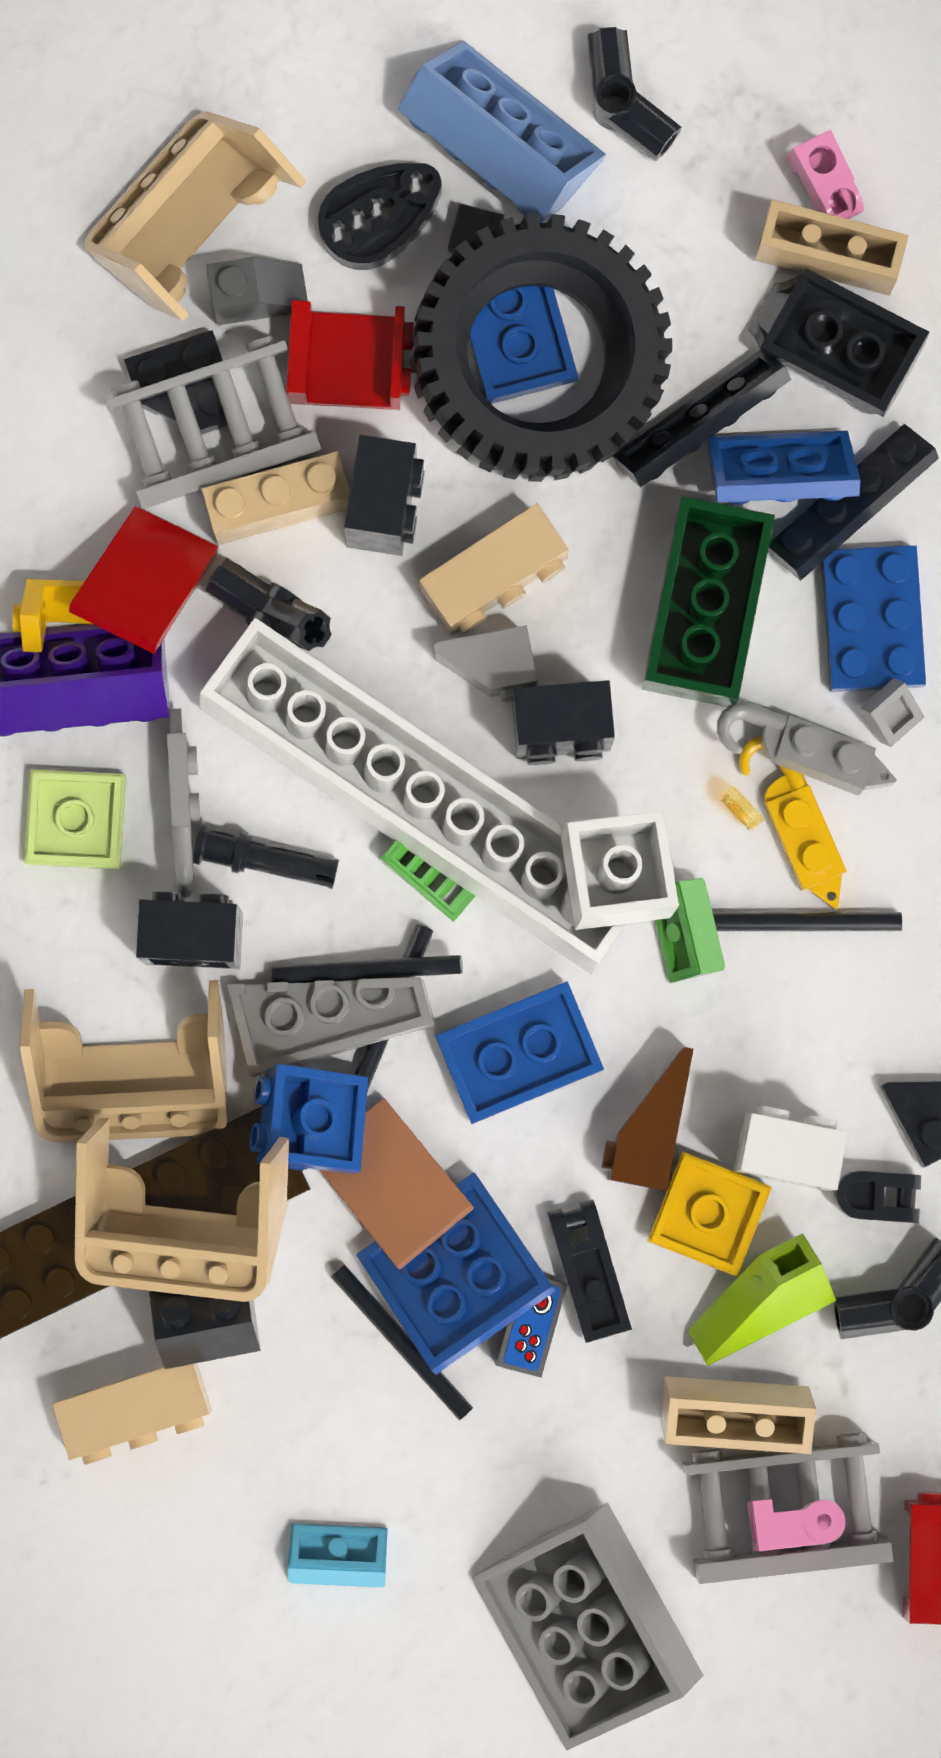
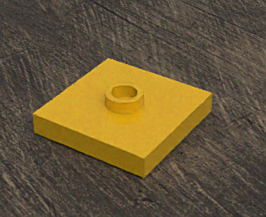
M682 1151L647 1241L738 1277L772 1187Z

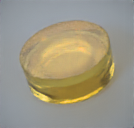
M733 785L720 796V801L749 831H753L765 820Z

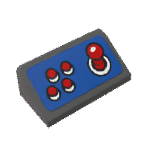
M548 1279L556 1291L505 1327L495 1362L496 1366L542 1378L568 1284Z

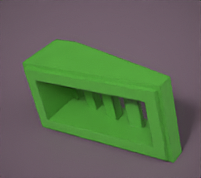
M396 840L382 856L381 862L451 921L455 922L476 896L463 888L452 903L448 905L443 898L456 882L447 877L436 892H433L428 886L440 872L431 866L425 875L418 879L414 873L424 861L415 855L406 867L402 865L399 861L408 849Z

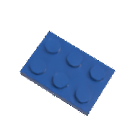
M526 286L509 290L491 300L476 317L469 339L485 397L489 403L494 404L578 381V373L554 288Z
M848 430L712 436L708 439V457L717 503L728 502L740 505L750 501L776 500L779 502H792L797 499L808 498L839 500L844 497L859 496L860 477Z
M917 545L836 549L822 561L830 692L881 690L894 678L905 682L908 688L924 687L926 685Z
M568 981L435 1035L471 1125L604 1070Z

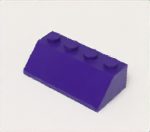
M94 624L46 629L42 652H23L21 632L0 634V736L2 737L23 732L42 730L54 732L62 728L102 727L111 723L130 721L150 722L155 719L169 718V682L164 639L155 654Z

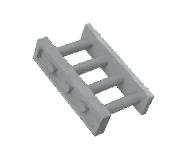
M272 335L247 343L248 353L143 388L140 387L138 380L111 389L114 397L104 400L107 409L111 411L120 407L123 408L146 478L142 479L145 488L136 491L142 509L321 450L316 432L305 434L303 426L298 427L274 357L287 352L288 348L285 340L275 343ZM257 362L280 433L276 435L279 444L264 449L260 448L258 441L253 442L230 374L231 370ZM210 377L213 379L236 447L232 449L234 459L216 464L214 456L209 457L185 388L186 385ZM165 392L168 393L191 461L190 464H187L190 473L174 479L171 478L169 471L164 472L140 402Z
M852 1433L836 1436L837 1444L812 1447L811 1454L763 1452L722 1457L721 1449L692 1452L693 1461L682 1462L683 1472L686 1475L700 1474L708 1549L704 1550V1558L693 1559L695 1578L698 1583L706 1584L894 1562L891 1542L885 1537L878 1538V1533L872 1530L863 1455L880 1454L879 1443L873 1440L866 1441L865 1433ZM844 1458L853 1530L852 1533L848 1534L849 1541L754 1552L752 1544L753 1552L733 1554V1547L727 1546L719 1472L748 1469L751 1501L768 1500L771 1497L767 1466L796 1463L802 1509L806 1504L820 1500L815 1461Z

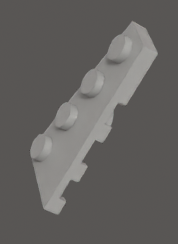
M421 977L359 979V981L339 982L327 980L311 983L272 982L256 985L227 984L248 1072L253 1078L265 1075V1070L275 1064L296 1066L436 1026L426 986Z

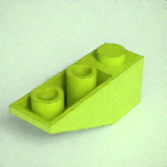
M802 1233L760 1254L688 1329V1332L706 1365L709 1366L835 1302L836 1298L821 1261Z

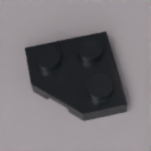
M213 330L126 358L124 361L131 382L138 380L140 387L143 388L221 362L223 359ZM212 377L185 386L201 435L228 426ZM167 392L140 401L143 409L155 415H162L177 423Z

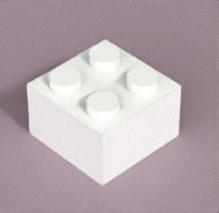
M664 811L568 822L561 834V843L575 930L671 918L679 903Z
M766 1106L756 1107L755 1113L743 1115L733 1172L825 1191L838 1189L848 1132L836 1130L837 1121L809 1116L803 1117L802 1123L788 1120L789 1111Z

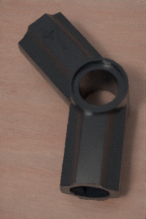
M608 27L589 33L587 35L595 120L607 129L616 130L654 161H657L673 145L682 127L636 91L632 79L627 30ZM610 95H618L625 100L626 104L618 109L610 108L603 102V99Z
M228 558L217 567L205 589L207 595L245 618L247 625H250L254 618H256L304 650L310 651L316 647L323 648L332 635L330 631L331 617L321 609L303 602L289 590L274 582L270 584L264 582Z
M936 1237L932 1239L897 1288L835 1297L834 1313L840 1339L904 1330L917 1331L927 1326L931 1322L934 1310L941 1302V1241ZM912 1294L919 1300L920 1313L914 1320L905 1322L898 1314V1303L904 1296Z

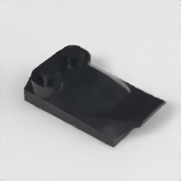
M806 267L802 274L785 282L774 283L748 329L757 341L761 352L776 358L788 367L848 398L861 412L878 414L882 417L885 416L895 401L930 333L924 328Z

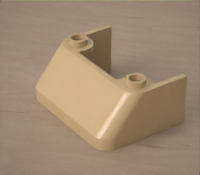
M205 111L191 118L89 232L85 239L84 247L101 265L150 306L184 321L189 314L178 303L186 292L187 276L181 270L183 265L238 203L245 205L262 204L273 196L277 189L276 184L279 181L301 188L306 180L260 128Z
M209 980L208 1014H195L181 1020L177 1026L176 1042L83 1046L79 1030L69 1023L63 1021L40 1022L34 989H24L20 1051L37 1133L42 1138L52 1142H78L99 1118H109V1140L201 1136L213 1129L224 1128L227 1124L228 1100L225 1029L219 980Z
M99 1118L78 1140L76 1146L75 1265L79 1274L88 1282L97 1285L242 1302L256 1299L262 1294L270 1281L286 1214L289 1138H278L260 1162V1182H254L242 1191L237 1201V1215L145 1205V1184L141 1176L129 1167L109 1165V1118Z

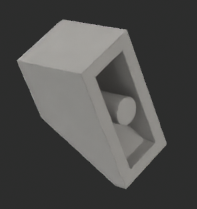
M527 625L433 643L435 660L490 697L501 695L502 701H512L513 688L537 686L538 680Z

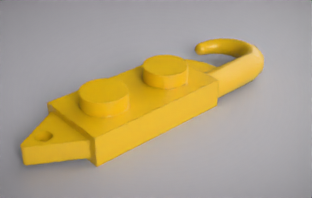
M762 735L748 741L740 753L739 766L744 776L750 774L749 763L753 754L763 750ZM779 765L783 776L775 780L768 787L764 795V806L801 891L807 889L829 907L836 910L839 906L842 874L846 873L847 870L812 789L807 784L804 775ZM828 893H833L835 895V899L833 901L828 900Z

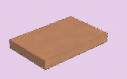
M385 1098L381 1099L365 1113L361 1172L347 1174L320 1170L399 1270L474 1209L472 1204Z

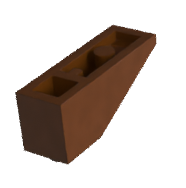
M683 1047L616 1133L615 1142L606 1140L601 1169L609 1170V1181L667 1191L693 1048Z

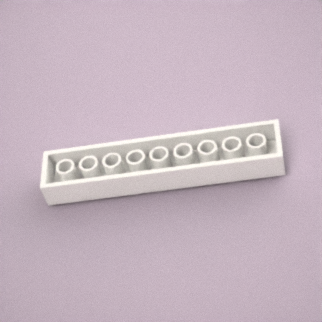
M254 618L201 690V710L392 840L402 843L411 853L419 856L423 861L589 974L593 973L625 926V924L575 930L561 843V834L565 827L258 619Z

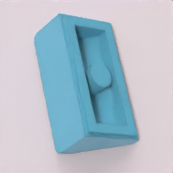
M291 1523L288 1581L293 1584L384 1587L388 1528Z

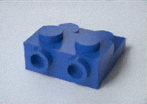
M275 1064L266 1069L265 1076L260 1075L257 1078L254 1088L255 1104L262 1105L261 1123L253 1125L249 1142L251 1152L258 1153L257 1165H260V1162L278 1138L285 1137L289 1138L288 1169L303 1171L310 1168L347 1174L361 1172L368 1077L284 1064Z

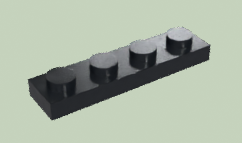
M759 350L612 455L618 468L640 488L649 481L657 479L667 468L687 454L699 449L702 443L723 428L734 424L740 416L762 400L773 396L779 388L792 380L786 366L776 358L770 357Z
M904 423L857 465L860 477L859 496L844 497L839 500L819 498L770 542L768 549L770 555L801 581L939 459L936 448Z

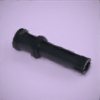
M205 822L200 824L193 853V864L200 865L202 861L231 867L232 873L237 874L239 872L244 873L246 868L325 886L329 889H333L339 859L336 858L331 859L252 841V836L248 835V832L241 831L236 835L210 829L209 823Z

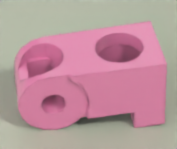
M831 130L791 150L786 160L793 173H797L811 198L815 211L850 219L863 212V202L853 181L854 177Z
M772 1499L747 1502L754 1552L830 1543L838 1539L845 1529V1516L842 1509L830 1500H816L806 1504L801 1510L776 1513L773 1511Z

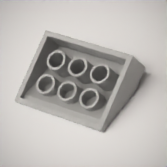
M608 1502L569 1521L472 1577L566 1751L683 1698L704 1676Z

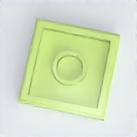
M30 769L24 864L121 870L127 776L125 774Z

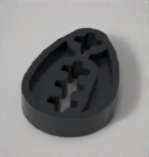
M397 163L359 173L335 186L324 198L318 215L320 238L327 253L339 264L355 270H371L391 261L419 236L431 219L442 194V181L439 172L433 166L426 163ZM418 178L422 183L430 180L429 195L423 196L420 191L408 195L413 190L412 180ZM379 202L383 207L393 206L390 209L391 218L385 221L381 216L371 220L370 232L365 233L361 228L351 233V244L345 245L342 241L333 242L336 238V228L341 227L345 232L350 231L355 226V216L361 215L365 220L374 215V204Z

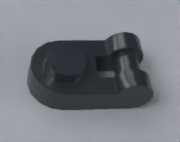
M869 1171L850 1172L839 1180L838 1189L834 1191L835 1203L843 1214L854 1219L919 1223L920 1209H915L916 1190H921L922 1175ZM885 1187L897 1188L896 1207L884 1206Z

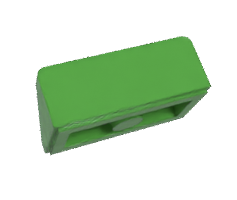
M702 878L675 882L679 903L678 908L671 918L655 920L670 983L725 969L706 884Z

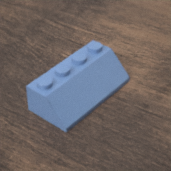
M465 41L422 65L397 109L409 118L413 127L429 134L444 146L446 152L453 159L464 162L479 174L482 181L488 187L500 191L515 203L518 210L524 216L526 214L539 213V223H544L552 214L558 213L606 156V153Z

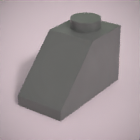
M250 257L206 264L213 309L218 326L291 314L292 300L308 301L303 268L300 263Z

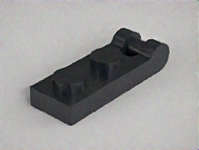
M594 1199L581 1202L580 1208L563 1213L562 1209L547 1212L585 1343L632 1330ZM586 1226L590 1240L572 1245L568 1231Z

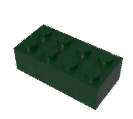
M684 496L681 497L641 690L725 707L737 703L775 518L774 514Z

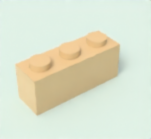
M772 199L755 261L801 273L806 267L829 280L890 296L898 279L909 235Z
M339 451L201 488L218 545L347 510L350 494Z
M536 503L419 580V589L450 635L459 629L463 634H466L486 621L487 617L484 613L499 603L504 609L521 599L526 594L524 587L537 578L544 583L563 571L565 566L562 562L567 559L569 549L538 503Z
M198 1363L165 1369L163 1366L52 1404L68 1459L72 1460L82 1456L84 1465L112 1456L110 1447L127 1441L130 1450L158 1441L157 1431L174 1426L176 1434H181L204 1426L202 1417L213 1412Z
M665 1376L660 1420L665 1444L811 1454L816 1406L809 1386Z

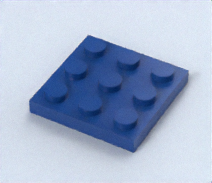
M475 1172L456 1184L474 1209L402 1269L399 1270L376 1241L356 1254L435 1375L556 1291Z

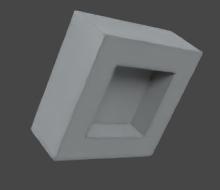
M896 678L892 679L860 708L879 741L889 747H892L925 717L905 682Z

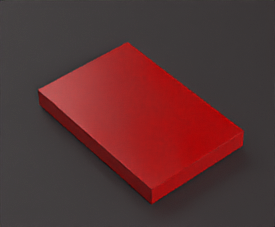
M135 506L72 599L69 612L155 654L216 558L219 546Z

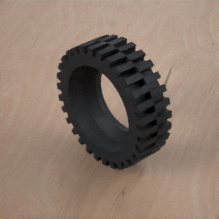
M539 213L526 214L520 224H514L513 217L500 220L495 230L490 231L489 227L486 226L475 233L471 242L467 243L464 240L455 248L451 257L444 260L433 280H431L417 309L414 319L416 324L411 333L410 347H414V353L410 358L411 373H417L418 378L414 389L417 398L424 397L427 402L423 412L429 422L437 419L442 426L438 435L446 443L451 438L460 445L456 453L467 460L472 454L481 460L479 468L487 472H491L494 467L504 470L503 477L516 480L520 474L529 475L528 482H542L546 476L551 475L554 476V481L566 479L575 471L582 474L591 470L597 463L601 461L603 463L608 460L652 415L651 410L659 403L664 390L660 388L668 379L671 364H665V359L673 351L672 338L664 337V332L671 325L668 312L659 314L657 306L664 299L660 288L656 287L649 291L646 285L647 280L652 275L645 264L637 270L633 268L629 261L635 253L626 244L619 253L610 247L609 244L615 237L604 229L597 238L587 234L591 223L580 219L577 220L573 228L564 226L565 215L552 214L547 223H539ZM526 286L554 288L580 303L591 315L599 329L604 346V368L600 383L588 403L566 418L544 423L526 422L512 418L488 402L472 377L468 362V341L472 325L481 310L491 300L509 290Z

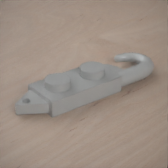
M739 702L729 705L724 709L717 720V734L720 742L726 749L735 754H740L742 747L732 739L730 726L736 720H743L763 728L762 747L766 756L772 760V763L857 796L864 790L888 787L897 782L894 775L875 755L876 748L790 714L786 717L752 703Z
M180 708L169 709L170 733H167L175 879L178 893L181 894V897L187 898L192 894L193 888L191 821H200L199 793H189V775H198L196 746L187 747L186 733H183L182 713Z

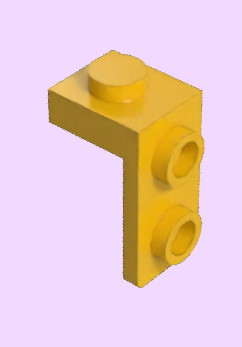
M26 580L22 604H14L13 631L21 632L23 652H42L47 622L92 624L69 612L70 603L84 581Z

